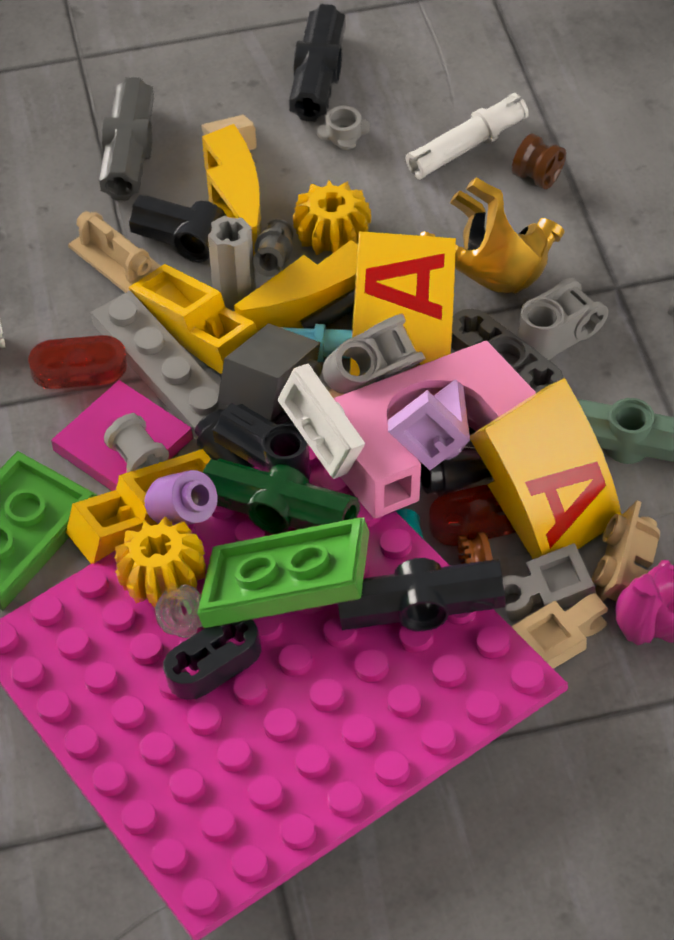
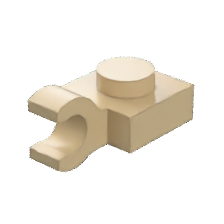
M593 593L566 611L556 601H553L511 627L554 669L586 650V637L598 633L607 626V622L601 615L606 613L608 608L596 593Z

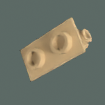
M85 211L78 217L76 224L79 227L80 236L70 242L68 247L125 293L130 291L128 287L161 266L149 257V253L145 249L138 248L107 224L99 213Z
M638 500L622 515L615 514L605 528L603 534V542L607 543L605 555L598 562L592 576L593 584L596 585V595L602 602L606 598H610L616 601L617 604L622 590L627 588L634 578L649 572L634 564V562L647 568L653 564L660 538V530L657 528V522L654 519L638 517L642 503Z

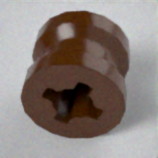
M531 133L521 142L514 155L512 173L523 179L530 177L534 179L537 186L547 190L556 182L564 167L566 150L556 144L548 146L544 144L541 137Z

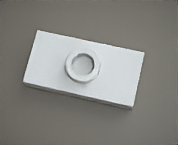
M309 363L293 369L277 400L330 476L335 479L346 475L366 443L346 417L341 405L334 400Z

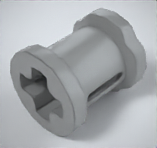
M135 413L126 414L118 418L106 430L104 435V443L107 447L118 451L127 463V472L163 462L169 458V451L166 447L151 438L145 430V420Z

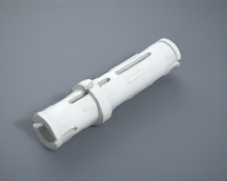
M513 93L488 109L480 108L472 112L471 119L415 151L407 153L406 163L410 172L412 173L419 168V171L414 176L419 180L423 179L434 170L481 143L489 144L497 140L500 132L519 121L527 119L528 108L525 101L522 99L514 104V102L520 99V96Z

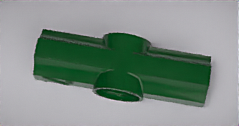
M219 458L218 460L210 459L203 470V473L215 485L217 491L216 506L247 514L257 527L271 534L284 533L289 527L299 530L355 519L360 511L358 497L312 485L301 472L288 465H275L269 472Z

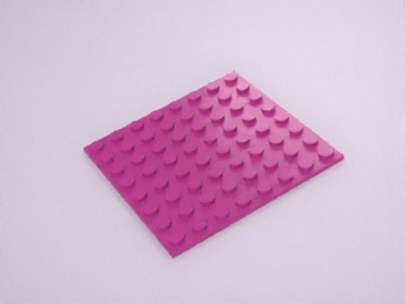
M309 446L310 484L356 497L341 477L333 479ZM359 501L360 511L357 518H365L370 532L364 578L394 574L396 568L401 563L414 558H428L439 563L441 567L450 566L396 511L374 519ZM216 506L214 513L207 520L187 525L191 529L192 534H197L198 539L202 541L205 551L203 555L206 565L205 578L214 546L274 535L257 527L247 514ZM289 527V529H288L286 532L294 531V530H298V529ZM116 550L0 619L1 687L192 940L202 939L568 690V683L494 609L448 615V619L443 625L429 631L409 630L402 626L400 622L342 630L338 603L252 619L258 628L261 640V654L258 660L250 667L198 699L186 700L178 698L171 692L163 670V662L173 648L204 629L197 612L205 578L197 581L196 594H180L178 606L170 599L163 600L156 609L149 603L148 599L135 603L134 599L130 597L128 590H124L123 586L119 584L116 575ZM234 638L228 640L226 643L233 642L237 646L242 645L245 641L238 642ZM189 667L181 671V673L186 671L191 676L199 672V670L193 671Z

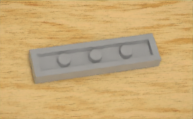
M131 291L90 312L92 325L172 414L192 428V434L196 440L198 437L195 434V427L199 421L211 412L228 407L217 402L220 387Z

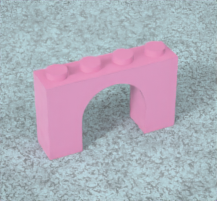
M487 340L334 398L341 405L346 417L366 443L348 474L341 476V479L354 495L358 497V500L374 519L416 503L420 499L421 463L388 432V420L425 391L428 390L434 396L453 380H457L464 386L468 426L478 431L536 394L530 385Z

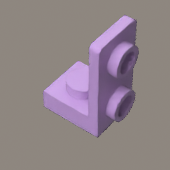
M453 380L434 396L428 390L388 420V432L429 470L445 459L450 460L456 457L464 449L466 443L470 441L464 386L457 380Z

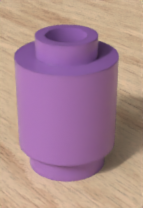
M197 470L160 477L151 484L145 495V509L150 518L158 524L165 516L172 525L184 521L187 525L200 523L211 517L217 505V491L214 483L206 474Z

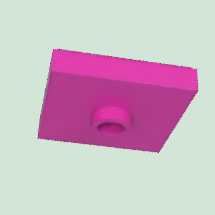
M118 380L59 432L51 442L53 451L113 491L116 490L119 475L127 473V463L118 451L107 447L104 443V435L106 430L118 418L130 413L141 416L146 422L145 430L155 442L162 443L169 451L168 460L174 457L193 439V434L190 426Z

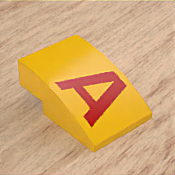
M359 231L352 337L365 332L388 318L403 314L406 319L403 326L416 352H422L425 360L412 368L451 354L456 238ZM350 358L349 374L359 376V365L354 359Z
M565 378L546 386L470 435V441L494 478L487 485L532 559L574 543L577 549L602 534L608 522L615 514L622 515L613 479L601 447L583 409Z

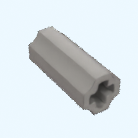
M223 216L211 223L212 230L208 234L212 286L221 292L225 307L234 309L236 303L256 290L251 226L243 218Z

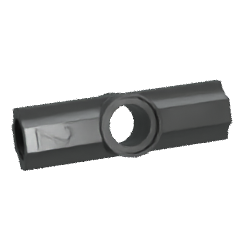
M126 77L123 83L116 85L111 116L105 117L103 121V161L99 183L101 192L107 193L113 200H129L130 196L139 193L144 159H149L151 156V115L154 91L153 86L147 85L141 78Z

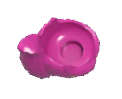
M661 560L647 574L634 578L618 597L615 607L616 621L627 641L633 642L638 646L644 643H651L654 638L674 643V566L670 565L669 560Z

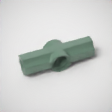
M637 398L621 399L613 405L577 399L600 447L606 449L608 455L615 461L623 464H633L642 461L645 457L674 462V417L655 414L650 405Z

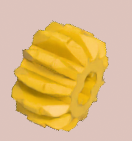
M328 179L324 187L311 184L308 193L298 194L295 213L293 214V228L296 229V234H298L302 247L312 246L316 256L325 250L331 251L333 254L350 240L357 244L359 231L369 232V223H371L369 203L365 202L362 190H351L348 181L340 186H334Z
M165 516L158 525L151 526L143 520L141 531H125V543L115 547L116 575L119 584L123 586L124 590H128L130 597L134 599L135 603L148 599L149 603L156 609L163 600L170 599L178 606L181 593L196 594L197 581L205 578L206 565L203 557L205 551L201 539H198L197 534H192L185 521L172 525Z

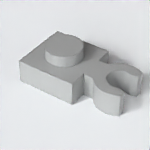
M575 543L526 562L529 572L527 577L522 578L517 575L503 577L505 596L512 593L520 595L517 601L509 603L505 607L509 620L524 618L531 612L533 605L541 602L545 607L551 602L556 601L563 609L578 603L590 594L596 593L593 581Z

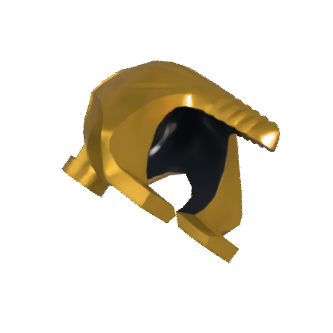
M475 177L468 184L466 190L488 203L486 231L484 228L486 212L483 204L461 190L454 194L450 204L460 209L469 218L463 233L464 248L455 245V269L489 290L502 293H518L528 288L539 278L547 265L548 252L553 242H559L565 231L556 222L547 218H540L538 223L526 226L517 234L505 215L502 191ZM421 232V236L436 237L432 233Z

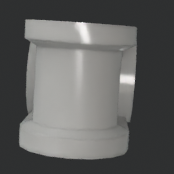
M567 278L558 283L554 288L523 304L517 337L550 360L579 341L586 340L596 334L607 320L608 308L602 302H593L581 291V284L575 278Z
M398 314L388 318L365 332L347 339L337 347L323 364L322 373L328 386L338 393L346 394L383 378L386 379L402 373L425 360L422 352H416L403 326L406 321L404 315ZM342 356L351 357L357 362L360 369L359 376L351 375L344 369Z

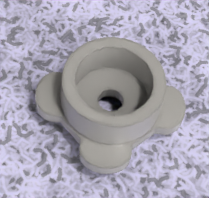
M338 106L327 113L326 124L318 127L317 135L322 140H331L333 144L341 149L349 150L356 146V140L361 135L369 133L370 124L367 120L361 119L360 113L355 108Z

